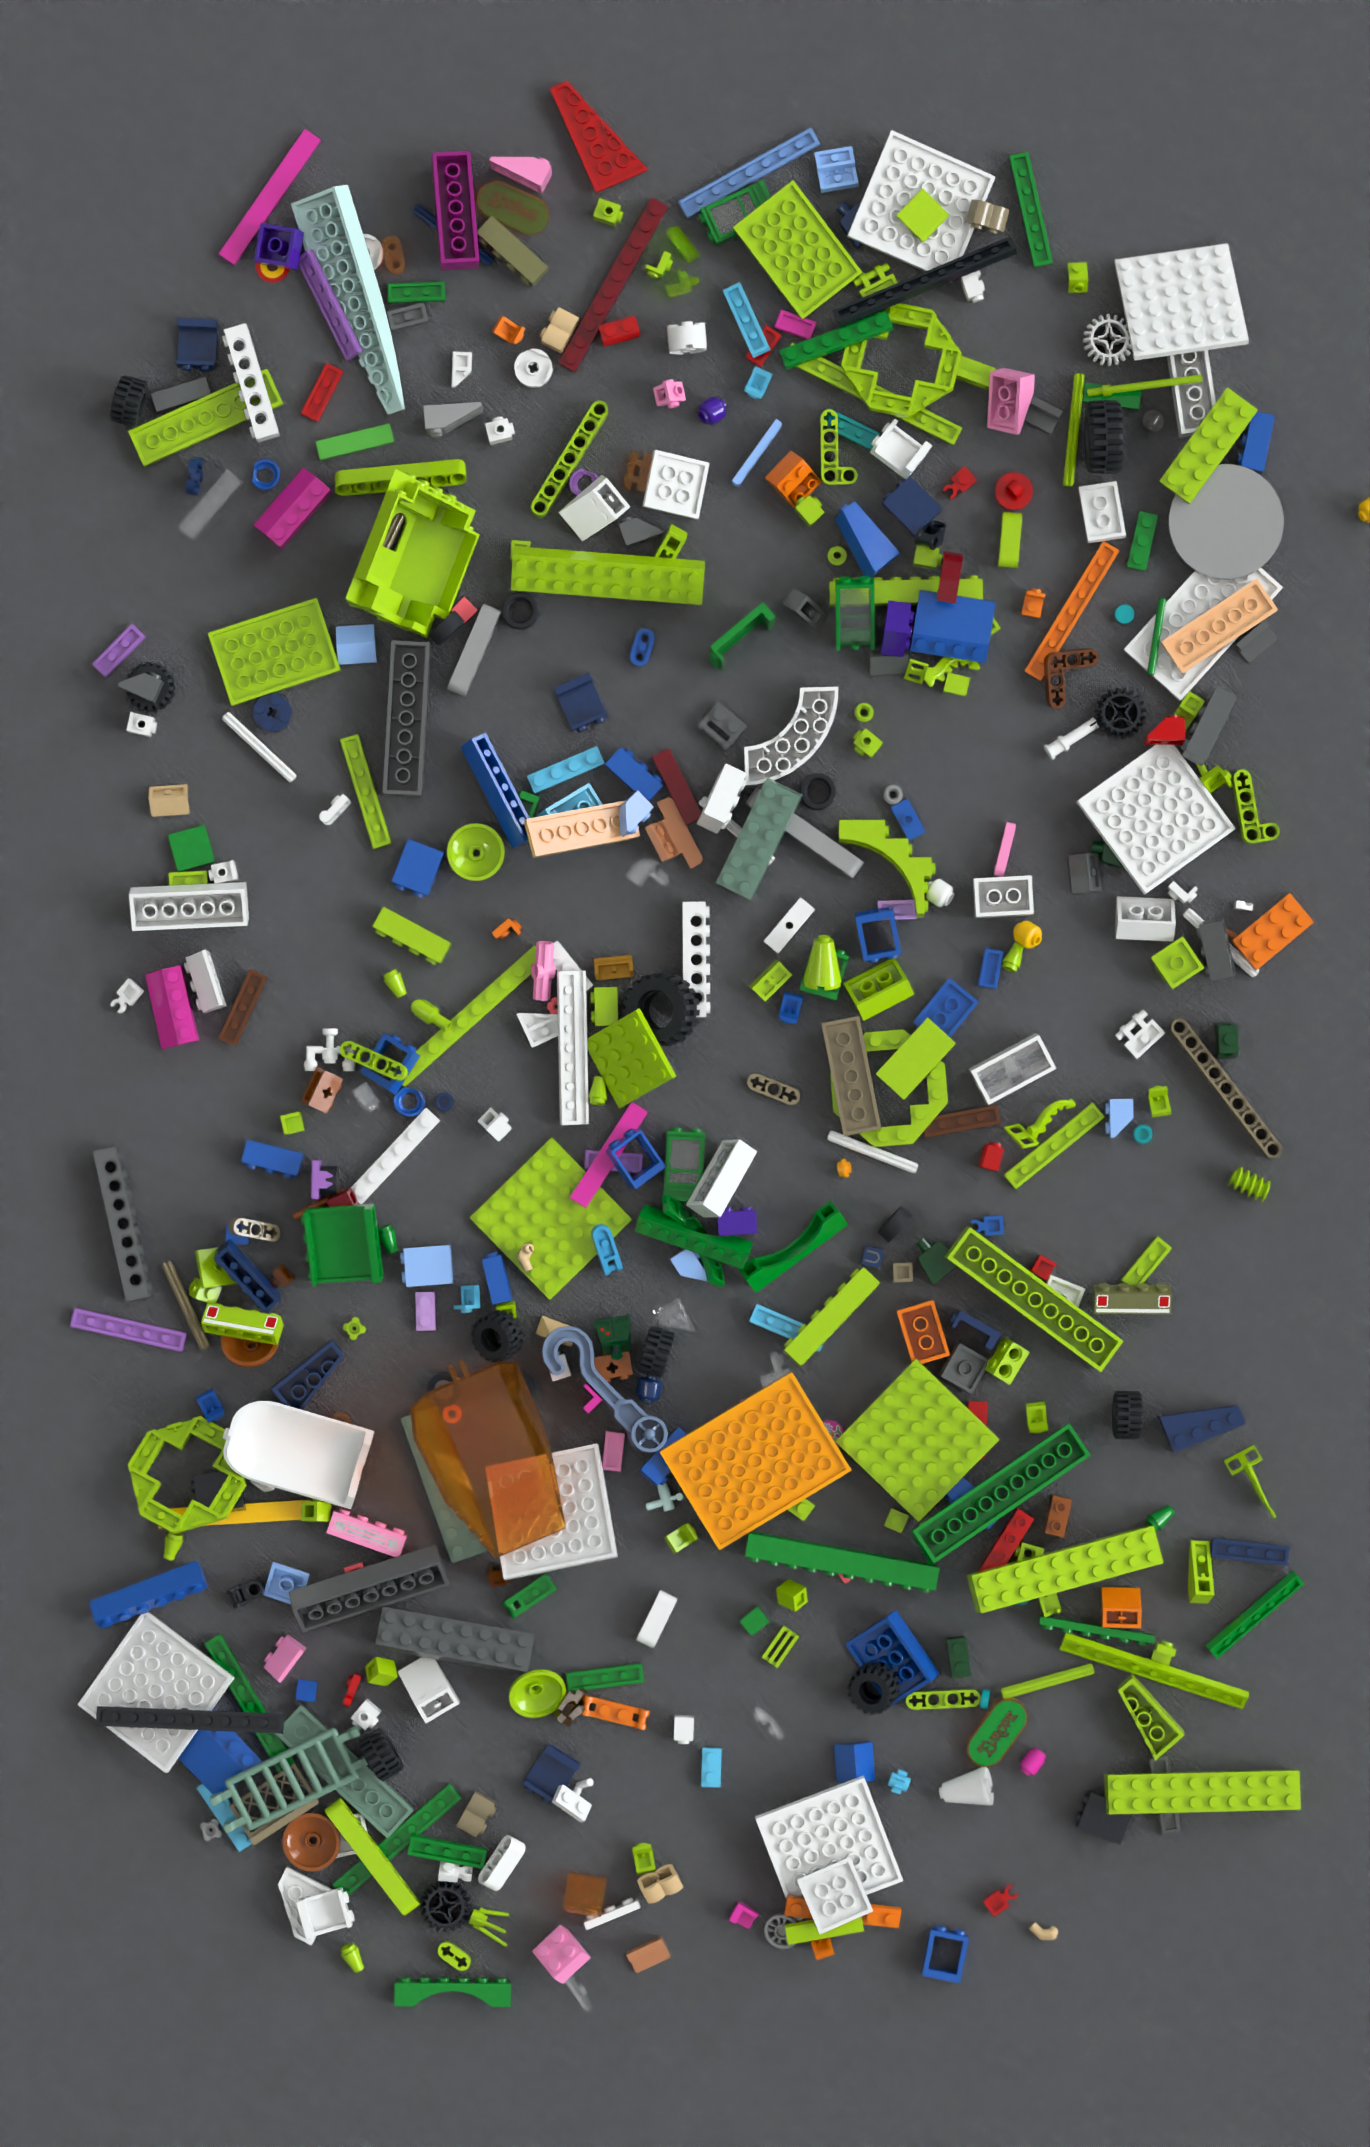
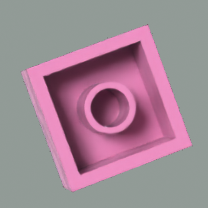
M559 1925L532 1950L551 1976L562 1984L591 1958L572 1933L562 1925Z

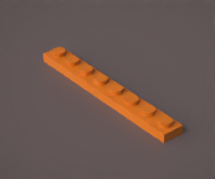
M1105 541L1102 542L1024 672L1038 681L1042 680L1045 675V656L1052 652H1059L1120 550Z

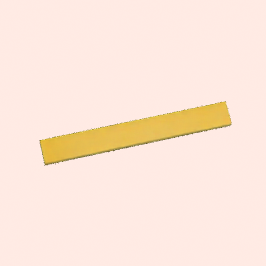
M312 1499L245 1503L246 1510L230 1512L227 1519L207 1525L301 1520L302 1502H312ZM187 1507L169 1509L183 1516Z

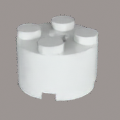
M692 321L681 322V326L676 324L667 325L670 354L681 355L687 352L694 354L706 351L705 323H694L693 325Z

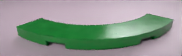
M668 1194L662 1196L664 1214L688 1229L707 1234L693 1214H689L684 1209L682 1203ZM700 1255L705 1268L707 1282L719 1288L724 1286L725 1281L721 1263Z

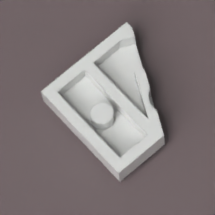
M517 1014L532 1048L558 1036V1014Z

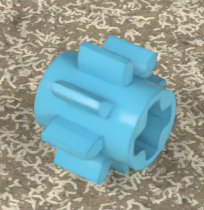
M898 1769L897 1773H891L888 1786L892 1787L891 1792L900 1795L901 1791H907L911 1778L906 1777L907 1772Z

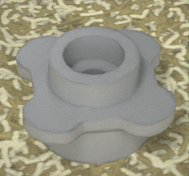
M212 1819L208 1823H201L200 1828L203 1830L204 1840L209 1841L211 1838H219L222 1835L217 1819Z

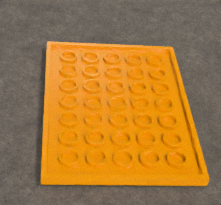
M792 1371L659 1451L719 1550L852 1471Z

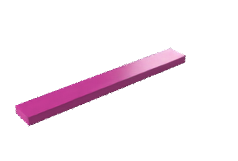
M304 129L219 252V256L234 266L237 264L259 232L260 224L266 222L321 142V139Z

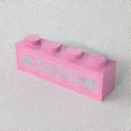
M339 1508V1511L334 1510L326 1533L393 1557L401 1556L408 1536L404 1534V1530L396 1527L391 1530L386 1528L387 1524L376 1521L374 1524L369 1522L367 1517L359 1514L357 1517L349 1515L350 1511Z

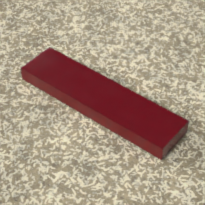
M668 748L652 756L685 824L688 825L698 820L701 811L670 749Z

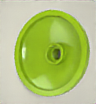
M479 823L468 824L459 828L450 838L447 847V857L452 869L460 877L471 881H481L493 876L500 869L505 856L504 844L499 834L491 827ZM474 850L480 851L478 857L473 856Z
M549 1670L527 1672L518 1677L509 1690V1702L513 1710L519 1715L529 1718L543 1717L553 1713L566 1697V1687L563 1679L558 1674Z

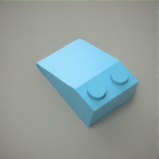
M590 783L546 808L537 816L540 817L603 804Z

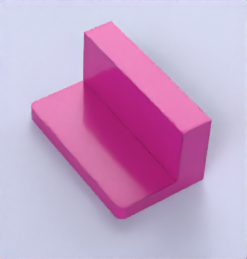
M585 1383L584 1387L593 1396L583 1407L589 1413L602 1401V1398Z

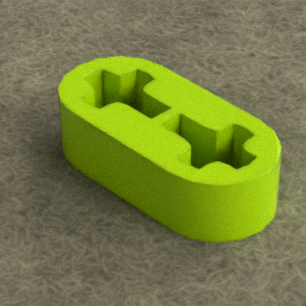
M444 1941L439 1945L438 1955L444 1961L459 1971H465L469 1968L471 1958L466 1952L450 1941ZM450 1946V1952L454 1955L452 1956L449 1953L444 1955L442 1947ZM455 1956H457L460 1959L465 1957V1962L467 1963V1965L462 1964L461 1966H459V1961L455 1958Z

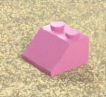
M287 1635L285 1638L281 1636L275 1645L278 1647L274 1654L270 1652L264 1660L266 1662L264 1668L280 1683L306 1650L305 1646L290 1635Z

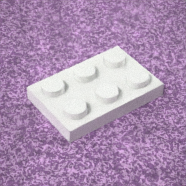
M1117 481L1079 487L1078 491L1087 542L1094 543L1126 538Z

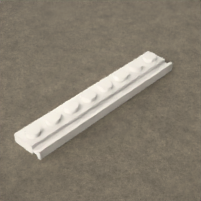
M557 971L560 1125L589 1124L586 971Z

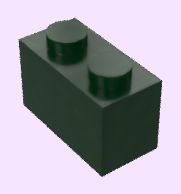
M966 1637L946 1638L951 1678L971 1676Z

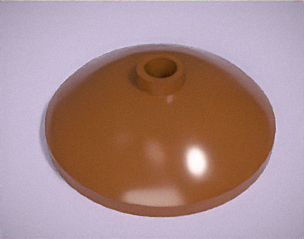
M222 1336L221 1346L225 1357L231 1363L240 1367L259 1366L267 1362L278 1348V1345L227 1336Z
M305 1813L295 1818L288 1824L283 1835V1849L286 1857L294 1866L301 1870L318 1871L326 1868L335 1860L340 1850L341 1839L338 1829L328 1817L319 1813ZM315 1837L317 1839V1842L312 1843L310 1841V1838Z

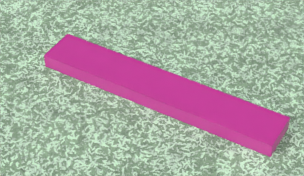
M631 1102L572 1193L571 1200L585 1209L587 1208L614 1166L605 1152L609 1148L608 1145L614 1140L622 1139L624 1137L623 1134L629 1129H638L648 1113L646 1110ZM627 1144L615 1152L618 1158L626 1148Z

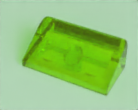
M679 226L667 229V236L688 264H691L700 257L699 252Z

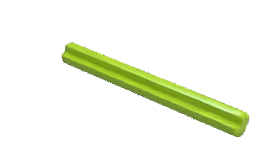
M1089 1663L1004 1687L1001 1689L1003 1699L1012 1698L1093 1675L1094 1668Z

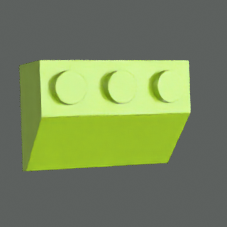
M895 958L889 959L843 983L863 1021L915 995L906 975Z

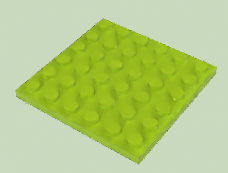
M552 1137L470 1217L523 1273L524 1270L517 1258L518 1253L526 1243L534 1246V1251L529 1258L533 1269L524 1274L549 1300L597 1255L591 1237V1231L594 1226L605 1224L611 1230L614 1238L632 1220L601 1187L586 1209L570 1199L586 1171Z
M915 1359L835 1442L919 1522L999 1441V1438L923 1364Z

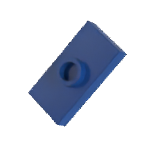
M908 798L891 807L908 841L926 833Z
M984 949L977 986L997 989L1004 951Z

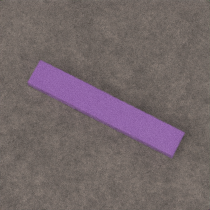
M307 250L300 256L298 265L346 361H349L363 351L313 250Z
M74 1308L70 1327L183 1352L187 1336L185 1332Z

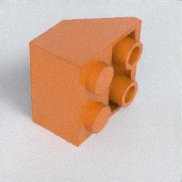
M791 450L765 477L773 489L793 508L797 506L795 503L801 497L807 498L822 482L805 460Z
M1101 1587L1100 1625L1106 1628H1141L1142 1607L1140 1588Z

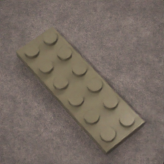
M859 1016L821 1023L843 1136L880 1130L881 1124Z

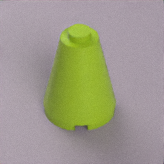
M819 935L818 938L814 939L803 978V984L807 988L818 990L819 986L824 987V990H834L841 986L842 980L834 940L828 935Z

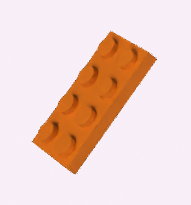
M1289 893L1231 942L1256 971L1312 925L1314 921Z

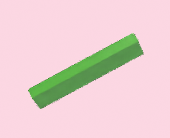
M390 423L316 441L320 461L395 443Z

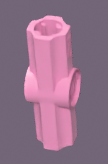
M536 942L535 963L531 966V975L534 979L533 999L548 1001L551 996V981L556 973L553 963V942Z

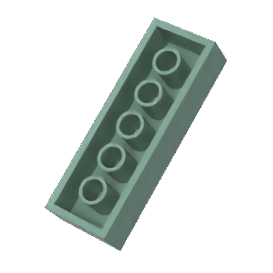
M770 778L765 780L716 881L717 884L749 900L753 898L800 802L802 794Z

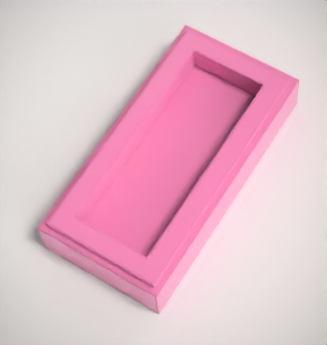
M606 1431L602 1461L603 1470L621 1472L625 1433Z

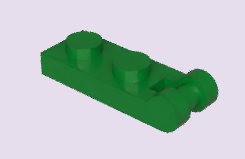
M545 1573L502 1602L504 1608L507 1607L510 1617L514 1619L557 1590L547 1573ZM518 1600L521 1607L516 1608L513 1602Z

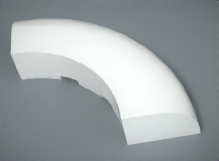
M838 687L800 688L796 712L786 728L767 742L744 747L746 785L762 784L767 778L772 780L781 778L800 767L816 752L833 723L838 702Z

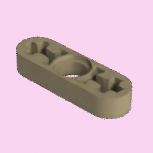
M752 1074L747 1079L749 1089L785 1104L795 1105L800 1099V1093L797 1089L760 1074ZM758 1077L759 1082L763 1084L764 1080L769 1081L765 1086V1092L761 1091L762 1087L759 1085L756 1088L752 1087L753 1083L750 1080ZM769 1085H778L779 1092L776 1095H771L768 1092ZM782 1087L786 1088L784 1091L786 1093L794 1091L797 1099L789 1102L787 1096L783 1095V1099L778 1098L782 1093Z
M233 1218L229 1222V1231L233 1235L271 1242L278 1240L280 1237V1229L275 1224L244 1218ZM254 1224L258 1227V1231L255 1235H253L251 1232V1228ZM236 1225L245 1226V1229H238ZM264 1230H270L273 1234H266Z

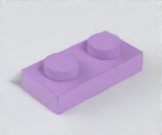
M914 900L877 901L878 908L893 906L895 920L917 919Z
M415 1292L416 1331L436 1330L435 1292Z

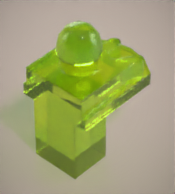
M678 269L677 273L680 282L666 287L668 296L671 298L691 292V286L697 285L699 278L696 276L689 278L686 271L682 272L681 269Z

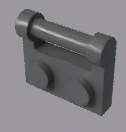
M717 702L697 725L696 729L707 734L726 752L746 729L747 725ZM711 721L730 738L727 741L707 725L708 722Z

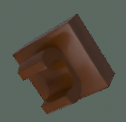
M282 1264L272 1272L275 1278L270 1283L274 1288L280 1284L286 1287L296 1278Z
M501 1564L500 1570L494 1571L492 1566L489 1567L490 1572L487 1575L491 1588L510 1584L509 1580H504Z

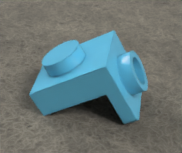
M755 366L744 391L754 399H761L773 374Z
M479 1285L461 1286V1305H455L454 1309H461V1313H472V1309L480 1308Z

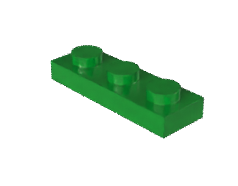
M1139 511L1126 568L1146 571L1158 515Z

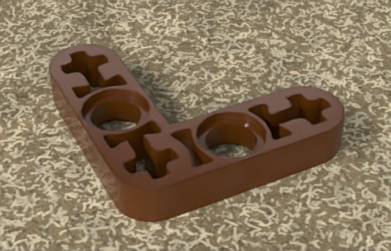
M1085 648L1052 652L1045 656L1046 701L1050 707L1059 709L1065 704L1064 670L1094 666L1099 660L1097 651ZM1074 654L1076 661L1074 664L1069 665L1067 658L1069 655ZM1089 654L1093 655V658L1090 659V662L1089 660L1081 659V656L1085 657L1089 656ZM1053 657L1058 660L1062 659V663L1056 662L1054 666L1050 664V661L1053 660ZM1057 675L1059 683L1056 686H1052L1051 678ZM1051 689H1055V690H1058V689H1059V691H1056V694H1055V692L1051 691ZM1057 696L1060 699L1055 703L1052 699Z

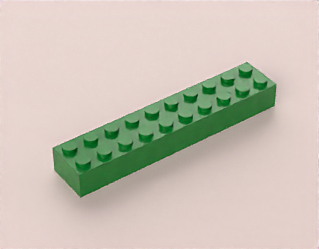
M1070 1423L1064 1424L908 1532L929 1564H933L1091 1455Z
M752 1531L748 1533L744 1553L748 1560L753 1562H759L762 1559L767 1560V1564L778 1566L779 1563H785L787 1568L798 1569V1566L805 1567V1571L815 1573L817 1569L824 1570L826 1575L836 1576V1573L843 1574L844 1578L855 1579V1576L862 1577V1581L874 1583V1580H879L882 1585L893 1586V1583L900 1584V1588L912 1590L913 1586L918 1587L919 1591L931 1593V1590L936 1591L940 1569L936 1564Z

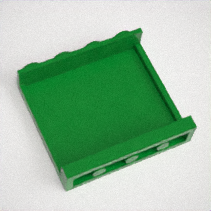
M764 602L710 646L709 662L715 669L718 667L721 671L724 669V658L721 655L760 622L767 631L774 627L776 616Z
M375 1204L307 1208L301 1215V1224L305 1226L303 1240L304 1244H307L306 1262L310 1265L308 1279L312 1281V1287H315L318 1283L372 1280V1283H380L384 1275Z

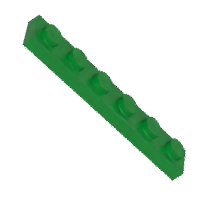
M1024 152L1010 155L1009 160L1033 268L1052 265V256L1029 153Z
M886 310L779 350V354L787 370L892 331L893 325Z
M1294 1571L1290 1572L1220 1634L1214 1637L1206 1647L1218 1659L1304 1585L1303 1581Z
M1039 1615L1038 1623L1044 1629L1053 1630L1054 1627H1059L1062 1632L1072 1633L1073 1630L1080 1631V1635L1091 1636L1094 1633L1099 1634V1638L1110 1640L1112 1636L1118 1637L1120 1642L1129 1643L1130 1640H1135L1139 1645L1148 1646L1149 1643L1154 1644L1155 1636L1149 1633L1119 1628H1106L1101 1625L1044 1617L1043 1615Z

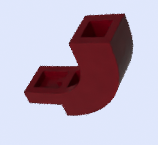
M944 551L936 597L937 601L956 603L963 554Z

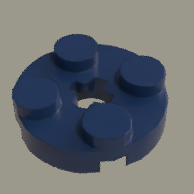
M191 457L188 467L189 476L186 481V494L199 496L200 485L198 484L203 482L204 471H200V469L203 468L204 458Z
M279 694L262 696L253 708V717L257 725L263 730L270 732H279L286 728L292 716L289 702ZM270 708L278 710L275 718L272 716L268 717L267 713H269Z

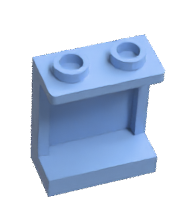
M451 1245L404 1248V1252L400 1253L401 1264H405V1272H402V1282L406 1283V1287L453 1283Z

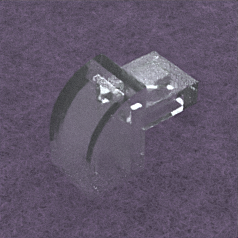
M642 859L636 862L625 875L627 879L639 888L644 885L649 877L653 878L663 887H666L670 882L667 879L668 874L661 869L659 871L655 870L659 862L652 859Z
M777 1351L770 1353L774 1372L760 1375L763 1388L790 1372V1368L782 1369L781 1366L785 1365L782 1354L778 1355Z

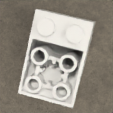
M601 475L558 513L581 541H584L616 520L630 506L611 482Z
M421 1657L398 1671L425 1723L460 1703L459 1698L435 1659Z

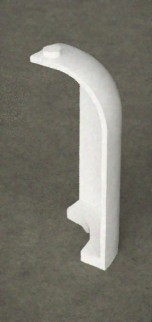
M257 1401L239 1409L232 1419L230 1429H225L223 1439L226 1442L223 1454L227 1464L244 1478L351 1509L374 1431L272 1401Z

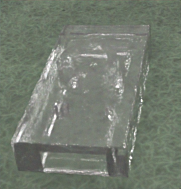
M571 1976L565 1983L584 2011L587 2012L592 2008V2003L585 1995L588 1992L582 1983L578 1984L575 1978Z

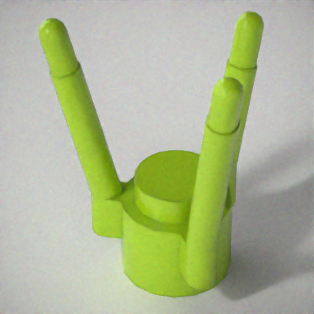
M481 1907L479 1910L474 1909L469 1924H472L473 1928L480 1930L502 1946L507 1947L504 1941L483 1927L487 1926L505 1934L506 1930L487 1922L488 1916L485 1914L508 1917L509 1913L486 1910Z

